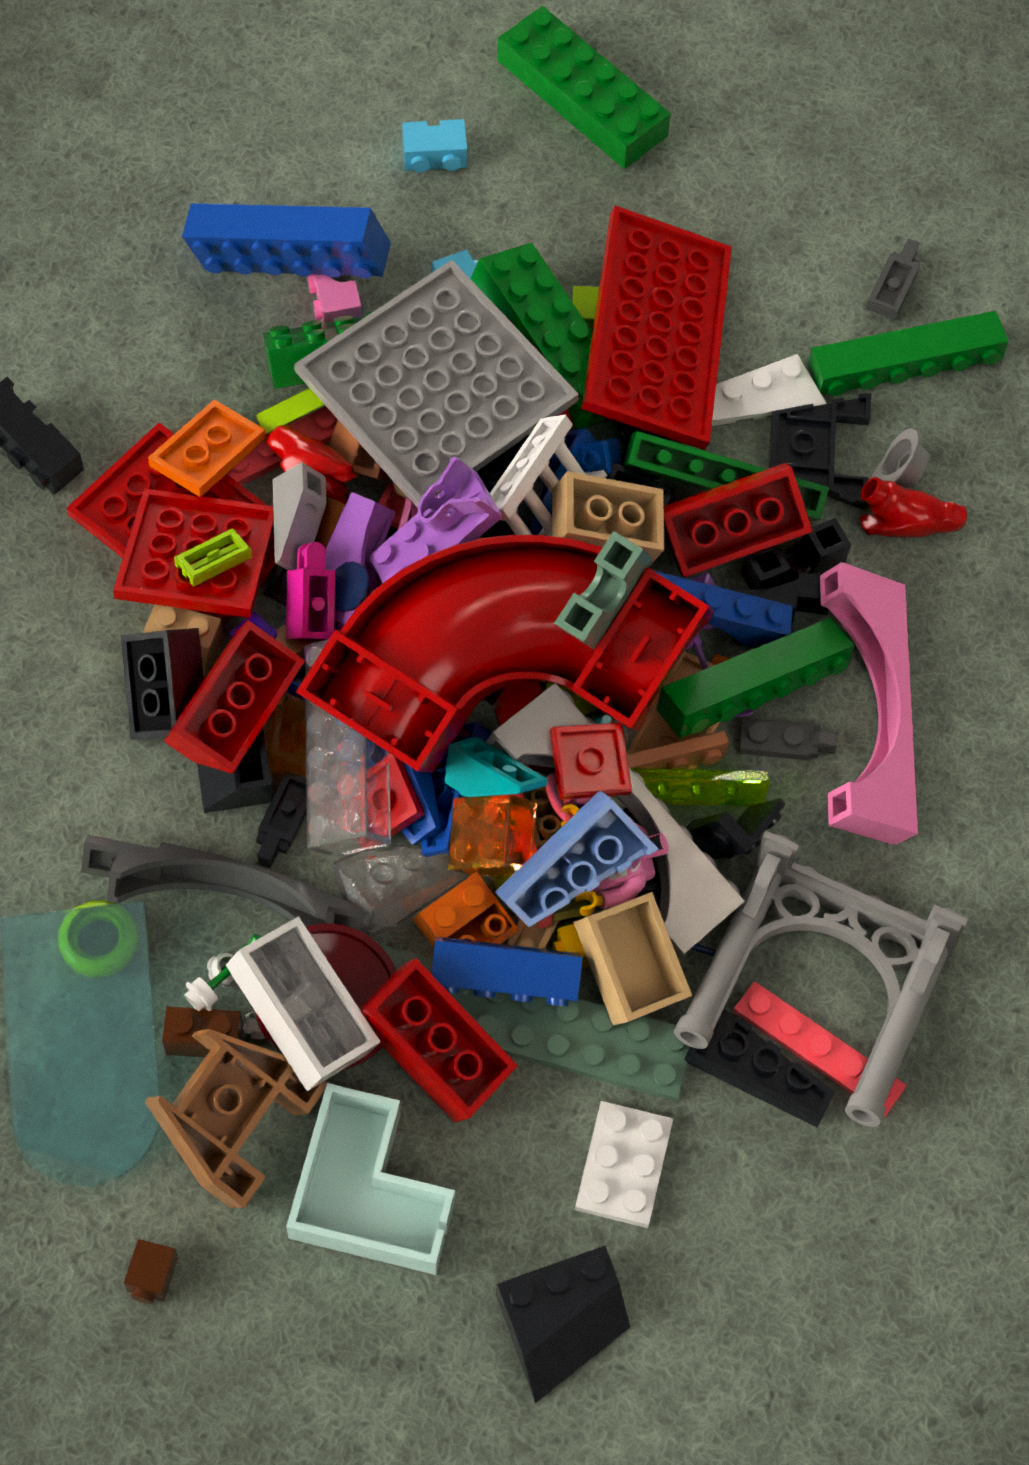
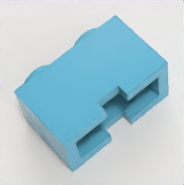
M464 119L439 120L440 125L427 126V121L402 122L405 171L425 172L430 169L454 171L459 168H467V142Z

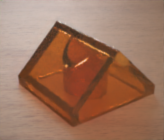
M285 692L273 710L267 752L270 775L284 776L285 772L288 771L304 778L323 779L332 715Z

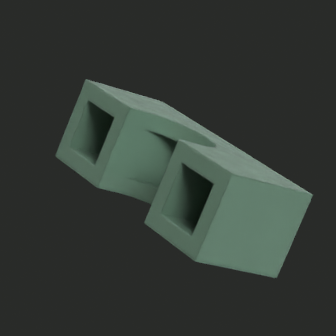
M613 531L594 560L597 564V571L591 584L582 594L577 595L573 593L554 624L594 650L652 561L651 556L641 547Z

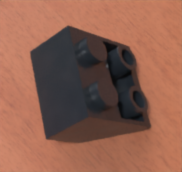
M263 727L232 774L197 763L204 813L271 803L274 797Z

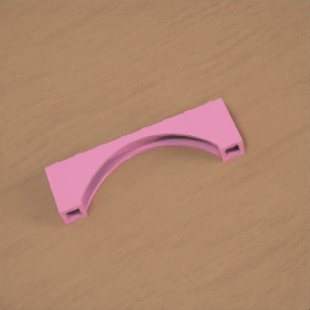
M841 562L820 575L821 606L828 608L839 620L852 638L866 664L877 700L878 733L872 757L862 774L856 781H850L828 793L829 826L888 844H899L918 834L905 584Z

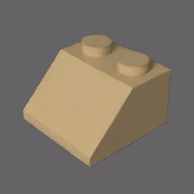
M154 605L143 633L199 628L203 677L205 679L214 664L224 639L221 619L188 609Z

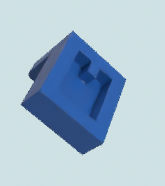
M618 437L580 444L584 472L604 470L608 475L612 473L614 463L622 465Z

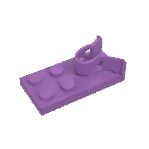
M452 457L449 459L450 463L439 480L431 485L421 498L418 505V513L369 556L382 583L425 556L453 545L477 540L503 517L478 473L459 458ZM443 490L437 496L434 495L436 491Z

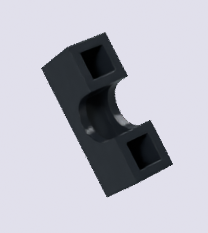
M836 517L813 526V532L804 535L799 542L787 549L780 550L778 545L746 555L741 574L749 589L779 586L798 579L799 572L824 573L841 562L846 563L851 543Z

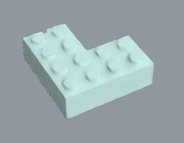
M327 1083L286 1229L288 1238L291 1240L436 1275L445 1243V1235H447L455 1204V1190L385 1173L401 1116L400 1100Z

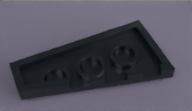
M724 1008L707 1048L696 1049L690 1047L684 1060L688 1064L818 1128L835 1092L798 1062L792 1063L780 1053L781 1049L770 1040L766 1042L751 1030L752 1026L741 1017L737 1019Z

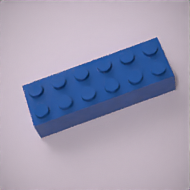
M191 203L182 238L201 265L211 273L227 271L240 274L257 272L270 275L288 273L299 276L319 274L329 277H339L340 275L357 276L359 278L383 277L391 245L374 212L368 207Z

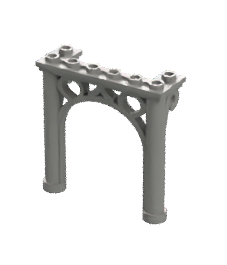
M765 831L753 867V876L742 896L745 902L736 909L686 1015L680 1017L674 1029V1034L677 1039L696 1049L707 1048L748 957L764 940L789 931H813L838 938L859 950L871 961L880 973L887 989L888 1012L885 1022L855 1091L850 1096L845 1108L846 1114L855 1122L864 1126L877 1127L880 1125L885 1114V1101L947 956L951 957L968 919L960 916L953 909L942 908L934 904L927 921L923 920L912 911L898 909L885 903L877 896L866 895L853 889L843 881H834L819 874L811 867L793 863L799 845L791 842L786 836ZM795 897L808 904L810 912L806 915L792 916L782 905V899ZM820 905L837 913H824L823 918L817 917ZM772 906L773 913L778 920L765 924L760 928L769 907ZM859 923L876 930L871 940L866 938L868 932ZM883 939H890L900 943L906 949L907 955L903 958H886L879 948L878 942ZM910 967L900 990L894 971Z

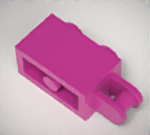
M306 543L298 549L297 569L287 570L286 639L329 640L334 632L335 570H326V549L321 543Z

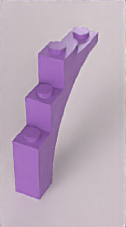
M351 492L326 547V567L330 570H336L345 562L352 561L363 565L368 571L370 579L367 598L372 591L381 585V579L369 556L386 541L395 511ZM356 608L348 612L334 609V620L337 621L335 628L341 630Z

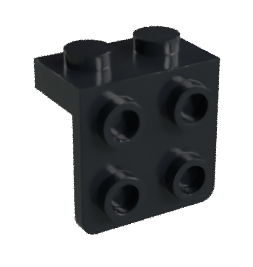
M781 798L751 805L737 821L728 812L711 815L691 821L686 829L690 832L692 841L702 852L710 855L713 860L725 857L729 859L734 855L742 853L747 855L761 843L759 837L762 833L773 827L780 820V811L786 803Z

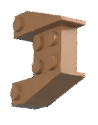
M210 1029L195 1031L192 1037L209 1049V1053L173 1104L162 1096L148 1097L145 1104L199 1184L229 1208H245L266 1176L237 1154L273 1100L292 1115L309 1114L325 1091L328 1082L325 1080L309 1091H306L284 1055Z

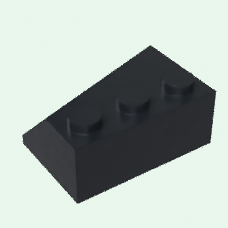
M606 1246L496 1284V1297L535 1404L630 1328L620 1283Z

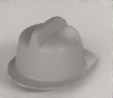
M912 428L906 429L894 439L871 478L878 477L883 481H893L903 488H910L918 483L929 463L930 454L919 444V435L916 430Z

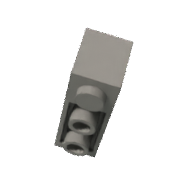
M303 462L273 479L275 563L286 570L297 569V552L299 547L315 541L327 504L325 476Z

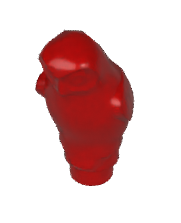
M286 425L277 426L268 436L266 443L282 459L280 463L282 470L286 472L301 462L305 463L325 476L326 496L346 504L348 501L346 495L349 489L344 482L351 481L359 476L354 473L353 465L346 461L337 451L321 441L306 436Z
M872 477L866 482L861 491V499L869 504L874 513L863 515L860 518L861 528L868 535L895 538L925 537L932 534L960 531L967 521V510L964 505H958L954 502H943L926 492L906 489L893 481H883L878 477Z

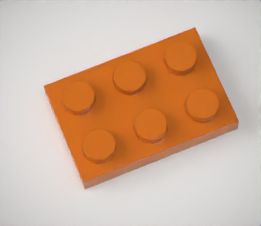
M214 399L148 457L149 466L201 497L266 439L265 429Z

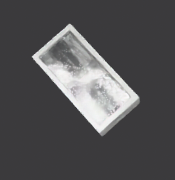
M299 916L238 950L226 964V967L306 1091L365 1057L380 1043L373 1029Z

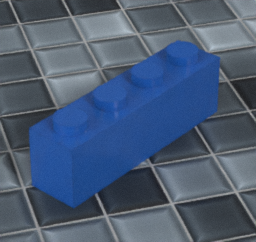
M435 936L431 974L449 993L456 994L459 993V988L474 989L473 995L479 997L495 998L496 992L509 993L510 999L515 1001L532 1002V996L547 998V1004L568 1006L569 1000L578 1001L583 957L581 953Z

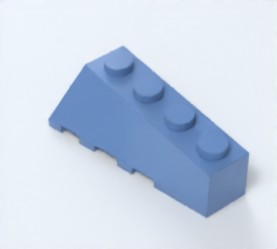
M599 790L495 893L528 927H531L569 904L570 900L585 891H591L600 885L599 882L616 872L621 873L631 867V863L644 855H651L659 850V848L608 795Z

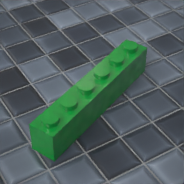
M995 310L812 347L808 366L814 383L822 396L828 394L839 396L847 390L857 388L869 390L878 384L886 382L898 384L911 377L921 375L923 377H932L940 371L950 369L962 371L974 364L984 363L985 365H991L1003 359L1009 341Z
M639 431L631 434L622 465L629 469L705 491L767 470L766 468ZM795 477L809 521L820 520L829 487Z
M828 618L661 687L656 710L679 739L692 733L698 734L720 721H729L739 713L749 709L755 710L765 702L777 697L783 698L803 686H812L820 679L829 675L842 673L849 666L854 644L834 621Z

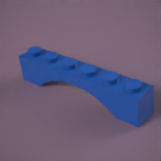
M654 571L709 605L715 613L708 624L725 631L744 646L758 648L791 634V605Z

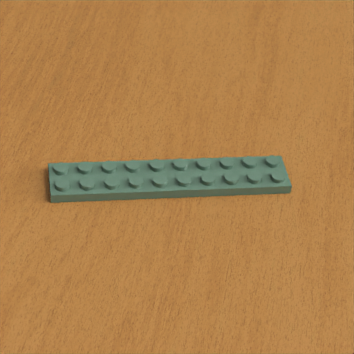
M379 944L392 960L396 970L402 964L417 958L431 973L432 958ZM459 988V993H450L509 1056L675 1102L678 1100L687 1066V1061L684 1059L690 1046L677 1039L674 1034L676 1027L674 1024L641 1016L629 1022L613 1026L605 1005L579 998L578 1001L569 1000L568 1006L547 1004V998L532 996V1002L511 1000L509 993L496 992L495 998L473 995L474 989Z

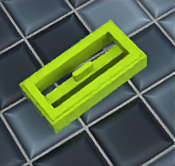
M232 528L175 556L174 562L178 569H182V574L185 578L189 577L190 583L194 587L252 558V550ZM234 542L233 544H231V545H229V546H227V547H225V548L219 550L220 548H222V547H224V546H226V545H228V544ZM207 555V557H205V558H203V559H201V560H199V561H197V562H195V563H193V564L190 565V563H192V562H194V561H196V560H198V559H200V558H202V557H204V556Z

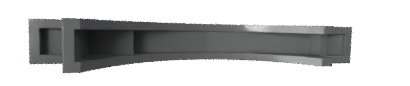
M87 835L84 842L81 872L109 878L107 902L119 903L140 894L161 890H211L253 900L279 912L290 921L299 916L305 927L330 923L348 926L362 932L366 909L280 873L222 855L161 842L159 849L93 835Z

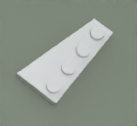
M796 354L716 384L712 426L736 423L737 420L753 418V420L765 419L767 416L772 415V411L812 403L813 406L825 405L827 403L800 357Z

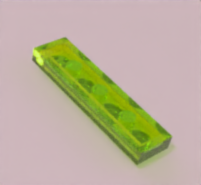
M630 768L631 771H636L643 778L645 787L655 798L661 799L665 804L751 806L765 802L770 783L768 771Z

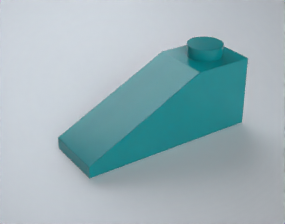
M478 737L449 744L445 783L457 790L462 796L479 797L520 794L547 786V778Z

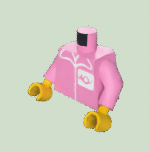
M569 804L565 805L560 812H569L575 815L579 808ZM562 821L561 826H563L567 821ZM636 824V825L643 831V833L648 837V834H647L646 829H645L644 827H642V826ZM659 833L648 837L659 850L649 856L644 855L631 863V867L621 873H614L599 882L600 885L576 896L575 901L588 900L591 902V905L580 908V914L590 916L598 906L601 909H606L634 899L645 887L646 881L655 876L652 858L668 854L669 852L665 835Z

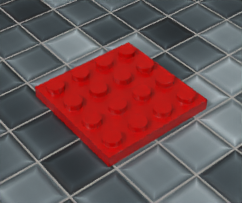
M144 488L114 585V599L251 618L274 531L273 506ZM233 528L251 548L252 558L193 587L189 577L185 578L182 574V569H178L175 566L174 557ZM232 542V543H230V544H228V545H226V546L220 548L219 550H221V549H223V548H225V547H227V546L233 544L234 542ZM207 555L204 556V557H202V558H200V559H198V560H196V561H194V562H192V563H190V565L193 564V563H195V562H197V561H199V560H201V559H203V558H205V557H207Z

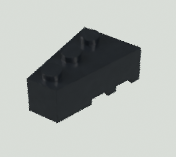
M6 377L0 382V448L8 453V459L16 468L21 469L24 467L30 472L32 481L39 488L44 489L47 487L52 493L56 494L84 470L81 455L52 423L47 426L35 416L33 411L36 409V406L30 400L23 403L14 393V383Z

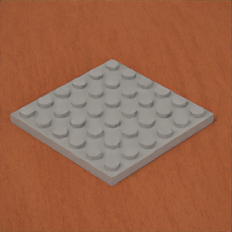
M450 260L294 364L295 372L417 508L425 492L439 480L449 465L450 458H459L477 472L527 435H530L541 418L559 415L575 404L579 396L573 387L453 260ZM443 490L436 491L434 495L437 496Z

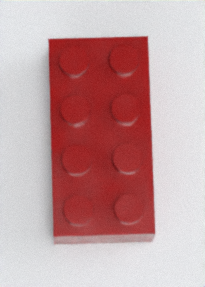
M786 463L663 506L664 530L678 571L683 578L813 532L793 469Z
M417 958L402 964L359 1008L380 1040L379 1044L454 1123L469 1119L518 1067Z

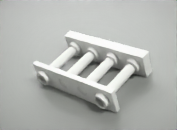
M566 415L540 419L490 492L492 499L503 516L500 520L506 521L515 535H532L517 514V507L524 500L543 527L538 535L552 536V515L532 488L534 486L533 483L539 476L552 494V489L559 482L548 466L549 460L554 453L569 472L606 478L607 476L604 470L584 472L569 451L564 440L573 424Z

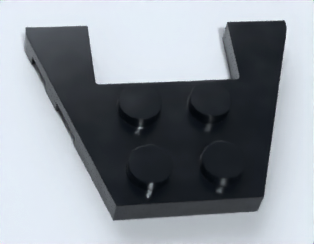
M871 393L859 394L858 398L844 400V398L833 399L830 404L813 406L812 403L772 411L768 469L786 463L792 467L795 477L829 487L828 497L860 509H866L868 503L861 499V491L869 477L834 474L836 423L869 425L871 418Z

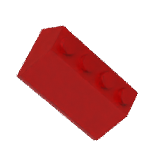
M247 620L235 632L163 742L192 762L232 774L306 660Z

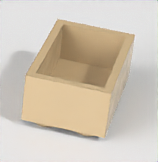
M652 892L573 922L613 1026L629 1022L692 996Z

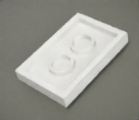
M601 1101L575 1210L648 1228L673 1118Z

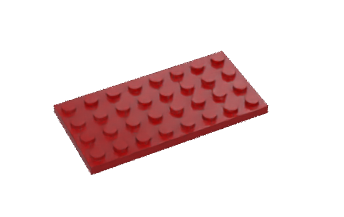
M616 205L613 207L609 217L581 409L702 450L706 449L710 443L732 246Z

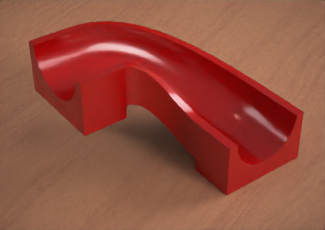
M506 535L482 538L453 545L425 556L400 570L377 587L356 608L342 629L333 632L296 692L415 770L433 773L447 752L449 744L454 741L474 708L491 693L513 684L546 682L567 687L633 730L640 731L647 720L646 717L654 699L671 670L697 633L709 623L715 612L709 605L650 568H647L593 650L554 623L573 593L580 595L591 584L597 571V564L594 560L603 547L570 538L546 535Z

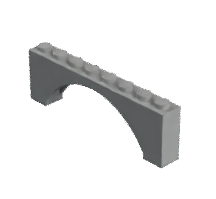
M554 683L493 731L486 743L525 766L534 765L555 768L549 730L553 726L595 723L579 711L575 706L574 699L567 691L561 690ZM629 768L633 791L630 795L614 797L631 812L640 826L646 829L648 837L663 833L667 839L668 854L655 857L660 885L659 911L679 959L745 901L740 896L737 886L732 881L725 879L717 870L712 857L702 852L692 841L690 832L684 826L678 825L671 817L666 804L661 799L655 798L645 787L643 778L636 771H631Z

